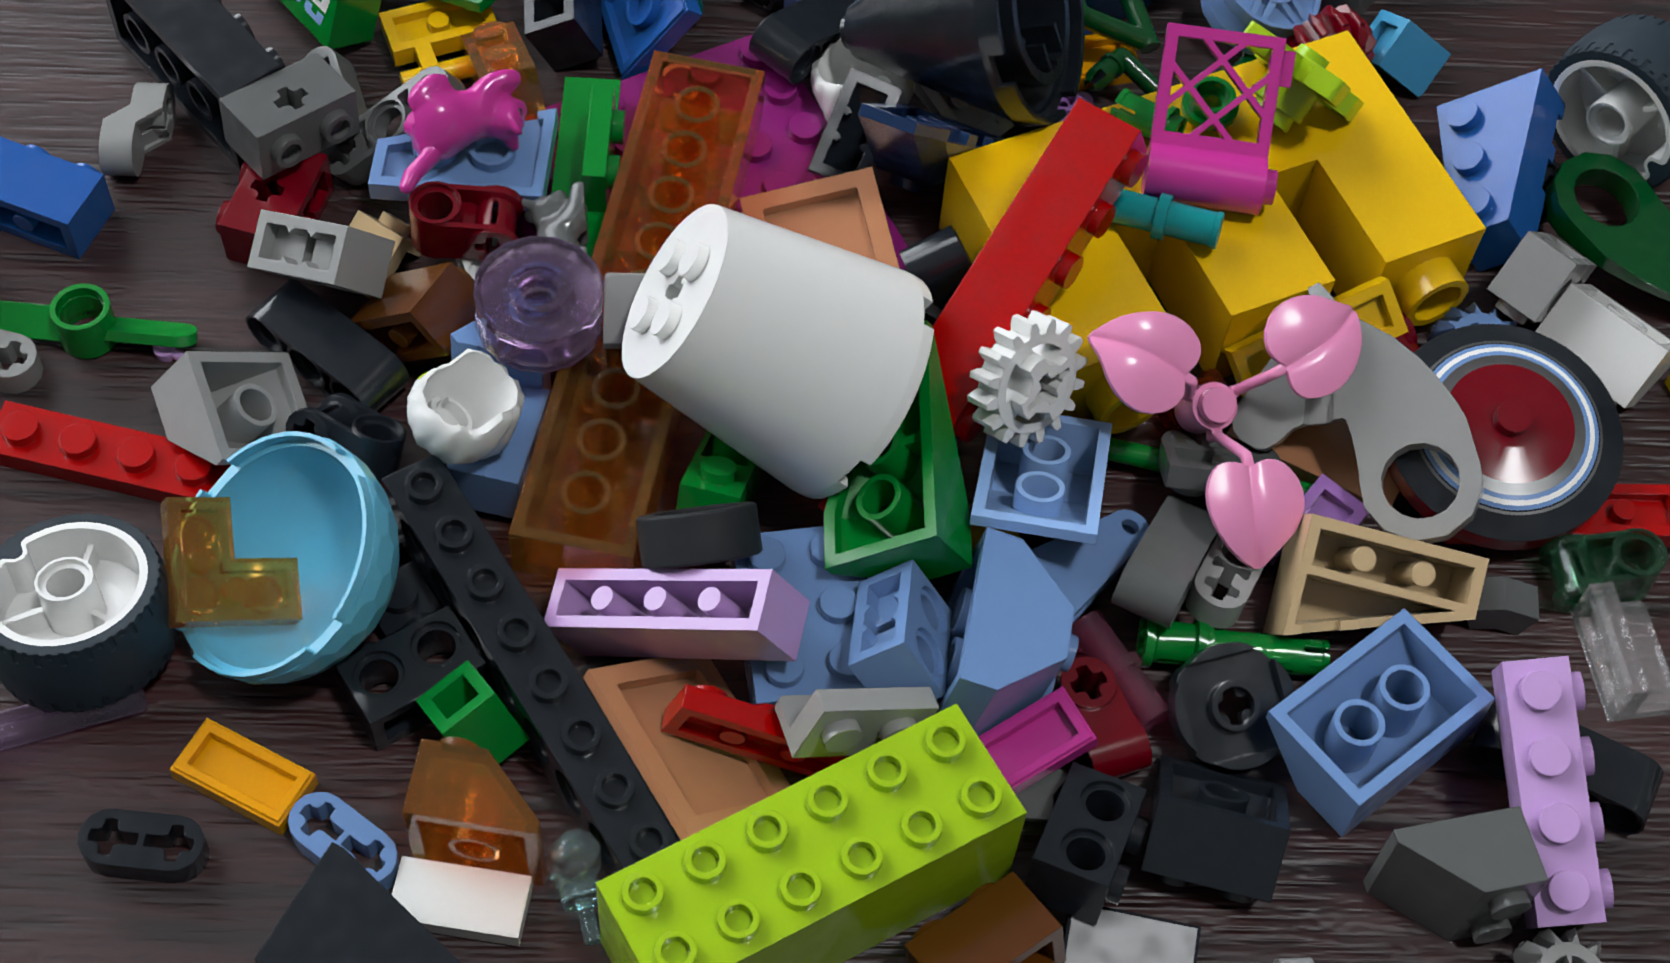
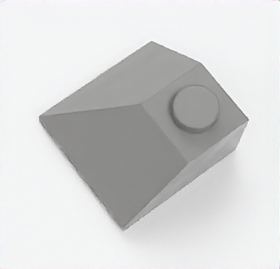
M186 351L151 386L167 439L214 465H232L227 462V459L247 444L271 434L286 432L288 417L296 410L307 407L290 355L286 352Z

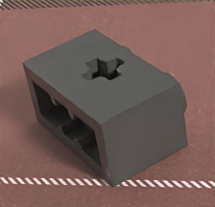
M318 53L310 55L219 99L225 141L263 180L360 133L356 90Z

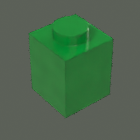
M468 660L416 699L420 707L478 780L530 740L496 693Z

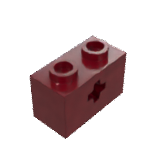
M319 152L265 180L244 161L239 174V185L231 200H226L221 204L216 217V231L221 235L227 259L248 264L261 209L315 220L320 219L334 192L327 154Z

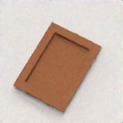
M873 167L739 198L742 212L745 215L899 268Z
M657 657L588 669L583 676L584 681L680 840L791 786L777 766L661 732L665 708L686 684L692 686H715L725 691L728 697L736 699L711 659Z

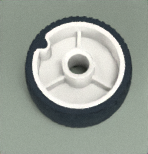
M1637 13L1632 15L1626 14L1622 17L1618 16L1583 36L1563 54L1550 70L1548 78L1566 105L1563 119L1557 120L1553 140L1556 141V145L1568 159L1584 152L1612 155L1636 168L1646 182L1654 188L1670 179V22L1662 18H1656V16H1647V14L1638 15Z
M102 514L63 515L59 518H50L48 521H41L34 526H29L0 545V681L14 697H18L23 703L27 702L29 706H36L41 710L47 709L50 712L62 711V713H68L69 711H74L75 713L82 710L90 711L93 708H102L105 705H112L120 699L127 698L128 695L139 691L141 687H145L151 679L157 676L159 671H162L165 667L164 664L169 661L171 653L175 650V644H177L179 630L175 629L174 626L176 613L175 591L160 554L148 536L142 533L139 528L134 527L129 522H124L122 519H115L113 516H103Z

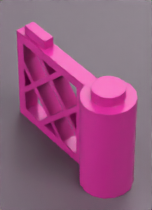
M1167 23L1151 135L1146 154L1148 156V163L1143 172L1141 194L1160 198L1161 193L1174 195V202L1194 207L1259 215L1262 204H1273L1278 172L1277 170L1268 169L1270 141L1279 87L1291 88L1296 52L1285 51L1287 38ZM1179 37L1202 40L1217 60L1190 81L1175 62ZM1214 42L1237 46L1223 55ZM1246 46L1271 50L1267 75L1248 89L1228 60ZM1221 66L1241 95L1214 114L1194 86ZM1174 73L1183 86L1170 95ZM1265 85L1261 107L1253 93ZM1185 92H1188L1207 120L1189 134L1165 131L1168 105ZM1245 99L1260 118L1256 143L1233 140L1219 121L1221 117ZM1212 125L1221 138L1201 136L1199 134Z

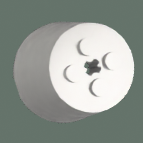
M708 204L692 212L677 226L650 264L635 295L627 318L622 341V362L629 376L784 485L807 498L822 499L848 487V477L845 475L860 461L872 465L889 444L904 420L919 389L930 356L934 329L924 324V312L933 303L927 285L920 278L905 270L716 204Z

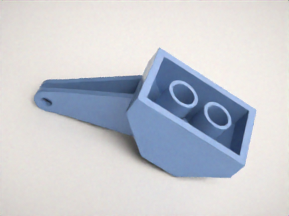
M1118 510L1099 520L1096 545L1056 538L1034 549H1030L1022 538L987 527L972 552L973 567L962 570L946 598V604L952 611L945 696L936 699L939 706L936 713L957 703L976 734L980 736L1053 691L1057 673L1059 671L1067 673L1077 653L1079 637L1071 634L1072 625L1126 567L1131 555L1149 527L1147 521L1140 514L1132 510Z

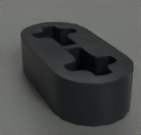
M105 809L92 814L82 824L78 832V846L87 865L96 874L106 877L172 884L185 883L196 878L205 869L209 861L210 848L200 825L191 818L181 815ZM119 831L124 842L127 844H116L112 847L110 854L104 855L97 842L109 841L112 832ZM177 838H185L191 851H181L176 861L169 862L165 851L161 848H174Z

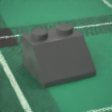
M1520 806L1394 829L1365 876L1363 883L1369 895L1442 938L1454 941L1472 937L1474 943L1485 944L1500 940L1512 933L1513 925L1524 912L1532 907L1531 902L1547 883L1548 877Z

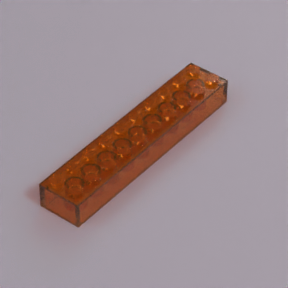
M654 50L508 533L513 570L556 578L558 568H642L636 519L640 516L657 512L683 413L627 374L622 362V349L603 348L604 276L607 273H646L656 254L671 233L686 217L702 206L716 204L737 212L740 202L739 198L742 195L763 116L765 71Z

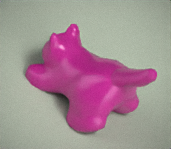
M502 69L491 72L480 78L467 90L454 89L446 74H430L417 82L408 95L407 102L412 111L404 122V132L411 137L412 146L419 156L403 172L399 185L400 191L404 194L411 193L418 182L438 162L454 157L471 143L478 140L494 137L504 141L512 151L518 150V135H522L527 107L525 102L512 97L511 93L521 83L520 73L514 69Z

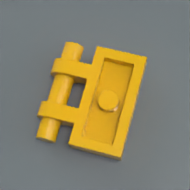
M429 0L379 13L380 26L395 67L416 61L419 68L399 72L402 85L420 71L431 66H438L459 80L473 77L475 82L493 71L511 67L506 46L486 51L483 46L484 44L500 41L499 26L491 6L479 13L468 11L460 6L440 0ZM464 50L466 56L438 62L436 56Z

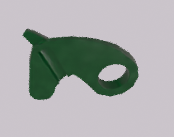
M1584 152L1564 161L1552 176L1545 190L1544 208L1546 219L1557 235L1609 274L1638 289L1670 301L1669 209L1663 204L1636 168L1612 155ZM1578 185H1593L1606 190L1623 207L1627 219L1626 224L1623 226H1608L1595 221L1577 203L1574 187Z

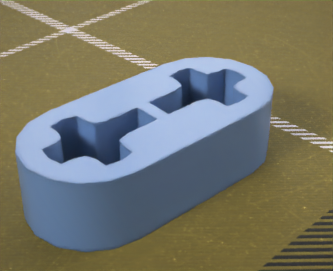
M328 792L307 794L294 804L289 813L288 825L295 846L304 856L317 865L332 842L346 849L353 857L354 855L350 852L353 848L370 859L379 852L383 868L378 872L371 868H366V870L387 891L394 886L400 861L395 843L385 832L339 797ZM331 815L330 820L334 832L339 836L336 841L321 830H317L309 836L310 830L307 824L309 819L314 817L319 821H323Z

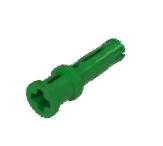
M1142 617L1139 623L1136 661L1138 667L1149 668L1152 663L1183 666L1189 657L1197 651L1227 642H1241L1256 647L1254 648L1255 650L1263 652L1269 659H1275L1291 675L1314 677L1330 665V654H1323V651L1328 652L1330 649V643L1326 639H1302L1215 629L1210 627L1209 624L1197 621L1196 619L1193 623L1174 621L1170 629H1166Z

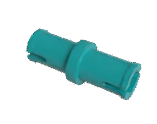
M1123 189L1114 203L1116 213L1112 223L1151 232L1150 238L1163 241L1164 236L1216 249L1225 212H1215L1174 202V195L1161 193L1160 198Z

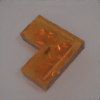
M166 497L160 504L164 565L169 591V628L296 625L303 619L297 558H235L230 497Z

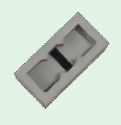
M261 209L247 267L300 282L382 299L395 241L346 225Z
M1528 231L1487 289L1500 298L1495 306L1505 315L1522 325L1526 321L1536 324V322H1543L1571 283L1584 284L1597 265L1550 233Z

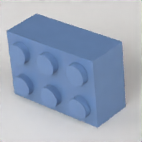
M824 526L761 533L762 552L758 555L731 560V569H773L810 601L796 661L744 660L750 704L766 703L775 705L783 695H812L816 689L865 688L848 667L858 584L865 580V578L835 575L825 570Z

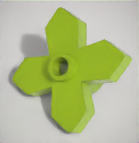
M1253 20L1244 30V33L1277 37ZM1303 43L1299 45L1296 51L1286 44L1285 51L1296 52L1291 88L1279 87L1273 125L1287 133L1294 122L1297 124L1302 122L1316 101H1319L1350 123L1364 103L1350 92L1351 88L1343 80L1326 70L1330 62ZM1246 46L1263 65L1268 67L1271 50ZM1265 85L1254 93L1257 95L1255 98L1261 107Z

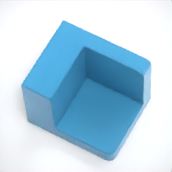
M1381 9L1370 25L1373 31L1372 35L1377 41L1373 49L1375 56L1371 64L1376 70L1390 76L1409 93L1420 97L1448 60L1451 53L1411 20Z

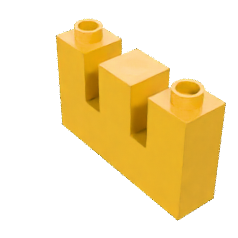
M1348 30L1306 43L1305 45L1328 60L1330 63L1326 70L1343 80L1351 88L1350 92L1357 96L1364 104L1350 123L1319 101H1316L1300 124L1294 122L1287 133L1273 125L1268 154V169L1277 170L1278 178L1272 205L1262 204L1259 215L1202 208L1215 212H1225L1216 249L1164 236L1163 241L1150 238L1151 232L1116 223H1111L1105 234L1099 239L1093 236L1081 255L1084 258V262L1078 277L1068 289L1060 288L1049 305L1051 316L1073 326L1071 333L1082 338L1083 343L1076 353L1087 358V364L1076 372V377L1085 381L1084 387L1079 390H1073L1070 396L1076 407L1073 411L1064 409L1061 415L1112 423L1111 434L1130 430L1142 424L1153 415L1138 413L1127 407L1116 397L1106 380L1099 359L1087 339L1088 335L1098 327L1124 315L1146 311L1166 313L1146 278H1148L1168 313L1185 321L1199 338L1201 355L1198 363L1210 382L1233 375L1224 348L1263 331L1269 315L1278 305L1293 297L1309 295L1308 288L1319 282L1329 293L1333 289L1338 296L1378 276L1388 278L1400 309L1411 320L1413 326L1426 325L1444 317L1452 307L1456 308L1464 300L1469 290L1464 276L1486 227ZM1256 59L1234 66L1233 69L1249 89L1262 79L1268 67ZM1224 70L1208 75L1226 80L1233 86L1236 97L1241 95ZM1180 83L1171 86L1170 95H1172L1174 92L1180 89L1183 85ZM1157 91L1141 97L1155 103ZM1183 95L1168 105V109L1171 106L1178 107L1181 116H1183L1181 111ZM1245 99L1239 104L1235 121L1225 129L1233 140L1256 143L1260 118L1249 108V104ZM1118 103L1102 108V110L1109 114L1112 107L1117 109L1123 108L1135 114V111ZM1063 121L948 157L939 228L942 230L949 225L953 226L972 264ZM1187 121L1184 133L1189 134L1196 127ZM1204 130L1199 134L1201 136L1221 138L1217 131ZM1143 136L1148 149L1150 139ZM1143 174L1132 188L1125 186L1124 190L1141 193Z

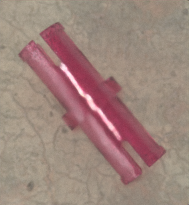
M1100 610L1092 611L1072 625L1071 634L1079 637L1078 646L1086 656L1098 658L1112 669L1130 708L1140 720L1145 731L1148 732L1168 718L1167 704L1141 670L1143 661L1137 652L1127 651L1103 618L1104 615Z

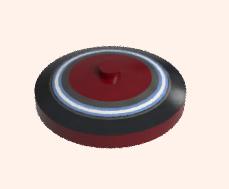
M1476 324L1453 329L1434 337L1414 352L1436 374L1466 416L1481 464L1484 493L1473 521L1453 537L1490 549L1528 550L1550 545L1570 536L1595 515L1610 496L1618 480L1623 462V431L1619 414L1609 391L1596 373L1579 356L1557 341L1540 333L1502 324ZM1429 449L1410 450L1397 457L1388 468L1393 481L1402 495L1424 518L1433 517L1445 511L1457 496L1460 486L1459 473L1453 462L1440 452Z

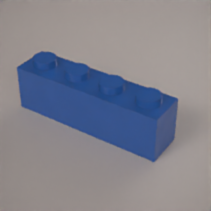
M0 136V230L81 259L115 210L104 174L86 163L75 164L50 155L39 146L32 144L25 146Z

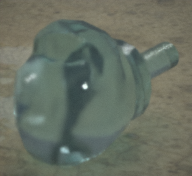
M578 828L565 831L549 847L546 871L555 890L561 897L563 909L568 912L577 911L585 946H593L601 942L593 908L597 905L596 882H598L597 874L601 866V848L591 832Z

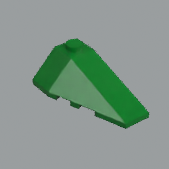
M927 320L924 321L925 325L933 329V326ZM934 334L930 356L921 384L897 432L872 465L860 461L845 475L848 477V487L828 497L824 510L825 570L830 574L870 578L912 559L928 580L973 567L970 510Z

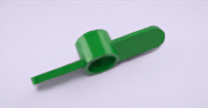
M93 284L71 285L61 290L53 298L50 305L0 300V329L24 335L31 340L61 342L63 349L69 355L76 358L91 359L102 356L109 352L117 342L175 348L192 346L198 342L197 327L192 324L116 317L107 293L102 288ZM97 317L87 324L74 325L82 319Z

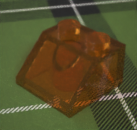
M446 737L441 741L421 738L402 809L413 858L532 876L533 885L544 886L547 872L540 821L489 750L479 748L474 742L459 737Z

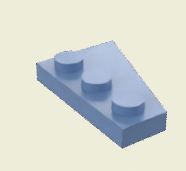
M557 108L537 111L538 119L525 121L522 135H518V150L512 151L504 141L494 137L478 140L471 143L454 157L438 162L418 182L415 188L426 182L440 181L460 185L505 186L517 191L523 199L529 200L546 196L558 128ZM407 134L377 139L368 180L371 199L408 201L411 193H402L399 185L403 172L419 154L413 148L411 137ZM495 202L493 208H498L499 204Z

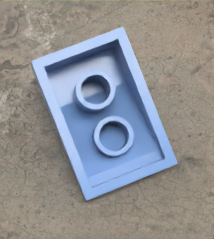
M1059 415L1061 428L1058 431L1046 426L1043 442L1037 443L1028 438L1024 447H1018L1010 442L1006 444L987 434L970 525L1096 545L1112 423Z

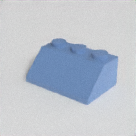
M1404 608L1269 710L1266 718L1297 791L1343 837L1474 733L1494 702L1495 697Z

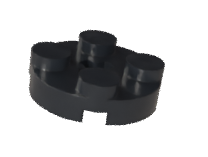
M1227 642L1197 651L1189 657L1183 666L1173 672L1169 681L1170 692L1167 704L1169 722L1176 739L1185 748L1188 756L1193 761L1221 770H1244L1260 766L1275 757L1280 749L1266 716L1269 710L1295 691L1289 674L1275 659H1269L1263 652L1255 650L1254 648L1256 647L1249 644ZM1230 688L1233 697H1244L1246 702V709L1237 713L1238 723L1234 725L1230 723L1227 716L1220 715L1218 703L1223 701V692Z

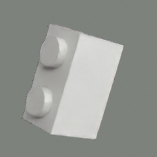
M1571 283L1535 331L1567 347L1590 366L1609 391L1615 406L1617 404L1624 408L1635 406L1670 368V339L1591 284Z

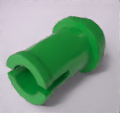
M1128 88L1123 89L1115 102L1135 111V114L1123 108L1117 109L1115 107H1112L1110 114L1141 130L1142 135L1150 139L1155 103L1133 93ZM1171 106L1167 110L1165 131L1184 133L1187 118L1180 115L1178 107Z

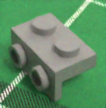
M931 687L816 689L812 695H783L778 699L774 708L792 758L851 756L936 714L939 706Z

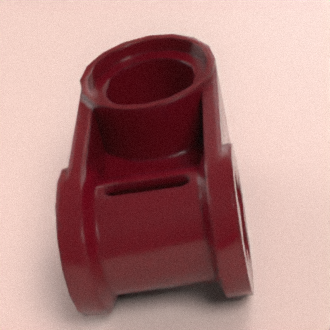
M440 181L423 183L411 192L408 199L412 244L419 253L434 259H469L492 264L512 261L517 257L520 247L519 239L515 235L516 220L522 216L524 210L521 202L523 198L517 191L500 185L473 186L448 184ZM495 202L499 204L498 212L493 211V204ZM493 238L498 239V244L495 247L492 246Z
M1089 656L1075 658L1069 671L1061 673L1059 685L1056 689L1061 686L1065 688L1096 736L1098 745L1072 762L1115 778H1120L1149 767L1152 763V749L1149 738L1140 720L1130 708L1112 669L1098 658Z

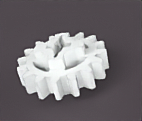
M1031 311L1028 319L1019 314L1013 315L1010 331L998 326L993 330L996 343L991 349L983 346L980 347L978 352L985 360L982 368L971 370L969 377L979 381L978 388L967 395L969 402L979 406L972 418L975 422L985 426L983 432L1006 444L1010 442L1018 447H1024L1028 438L1037 443L1043 442L1046 426L1057 431L1061 428L1059 415H1061L1064 409L1073 411L1076 407L1073 400L1070 399L1072 391L1083 388L1085 381L1076 377L1077 370L1087 364V358L1076 353L1083 340L1081 337L1071 333L1073 326L1050 315L1047 316L1038 311Z

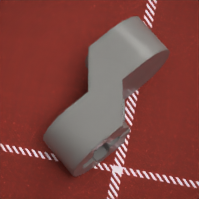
M136 82L130 104L103 118L99 137V163L101 171L105 176L139 177L145 154L172 140L176 106L174 90L170 83Z

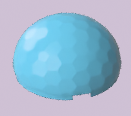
M299 431L275 433L247 444L231 455L227 462L232 465L209 492L201 489L198 491L179 528L169 568V576L176 598L174 626L175 629L183 632L194 652L193 657L218 675L253 685L287 684L307 679L326 671L348 657L372 633L384 614L395 587L399 566L398 526L386 492L367 465L353 453L329 438Z

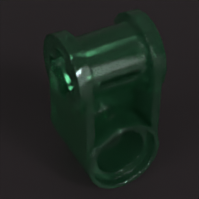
M1630 528L1623 531L1589 535H1564L1551 540L1538 550L1539 561L1544 567L1549 569L1556 590L1552 595L1554 608L1563 613H1576L1595 607L1641 602L1649 594L1668 559L1667 548L1663 541L1653 532L1642 528ZM1625 563H1629V564H1631V565H1634V566H1635L1637 569H1639V570H1635V569H1633V568H1630V567H1629L1628 565H1626Z

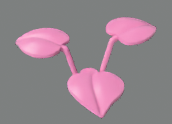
M1301 295L1282 302L1269 315L1264 329L1265 348L1270 357L1279 364L1229 387L1219 382H1209L1197 386V378L1189 372L1200 358L1201 344L1193 329L1177 316L1157 311L1137 312L1113 319L1092 331L1087 337L1088 342L1099 359L1110 388L1123 404L1143 414L1165 412L1174 407L1176 420L1184 430L1194 434L1206 433L1208 442H1217L1240 458L1241 463L1225 462L1212 469L1206 483V506L1215 530L1229 551L1251 569L1263 568L1296 532L1305 509L1303 488L1298 477L1285 463L1276 459H1264L1254 463L1252 453L1222 433V429L1230 425L1237 413L1236 398L1239 395L1271 382L1286 374L1287 381L1293 392L1304 399L1324 397L1341 388L1352 375L1361 352L1362 331L1357 313L1350 305L1316 295Z

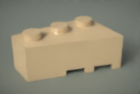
M1312 513L1303 514L1296 532L1283 546L1263 633L1295 635L1310 632L1380 627L1404 608L1420 624L1475 620L1489 559Z

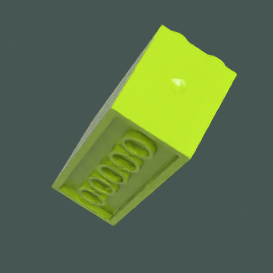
M956 703L596 882L601 944L611 963H843L969 897L980 886L991 882L996 883L1008 875L1011 871L1027 811Z

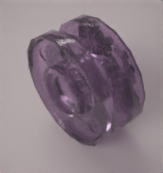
M528 236L512 240L488 254L475 274L473 293L476 308L475 327L483 347L499 362L523 372H553L573 366L591 353L602 334L604 281L596 262L579 246L556 237Z

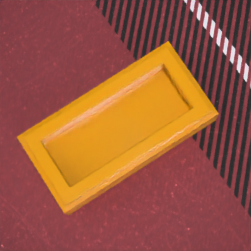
M206 718L169 769L173 779L281 836L289 827V813L294 804L303 796L313 793L319 784L315 773L209 718Z

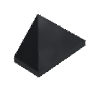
M851 67L807 171L826 178L871 167L874 159L858 116L861 104H897L903 89Z

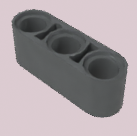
M1169 494L1131 555L1116 586L1111 603L1166 629H1170L1187 598L1204 559L1218 535L1208 511Z

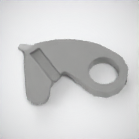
M1320 282L1308 288L1309 295L1321 296L1335 301ZM1361 319L1359 321L1362 331V346L1358 363L1352 375L1341 388L1324 397L1304 399L1293 392L1287 381L1286 374L1271 382L1246 392L1237 404V413L1232 421L1233 431L1241 442L1256 451L1267 452L1282 443L1293 431L1306 426L1346 422L1353 439L1365 511L1383 532L1426 543H1435L1449 540L1473 521L1484 493L1480 460L1466 416L1436 374L1417 355L1391 335ZM1271 358L1261 373L1275 367L1279 363ZM1429 449L1440 452L1453 462L1460 478L1457 496L1445 511L1433 517L1416 519L1402 515L1390 506L1384 495L1383 482L1387 469L1397 457L1410 450Z

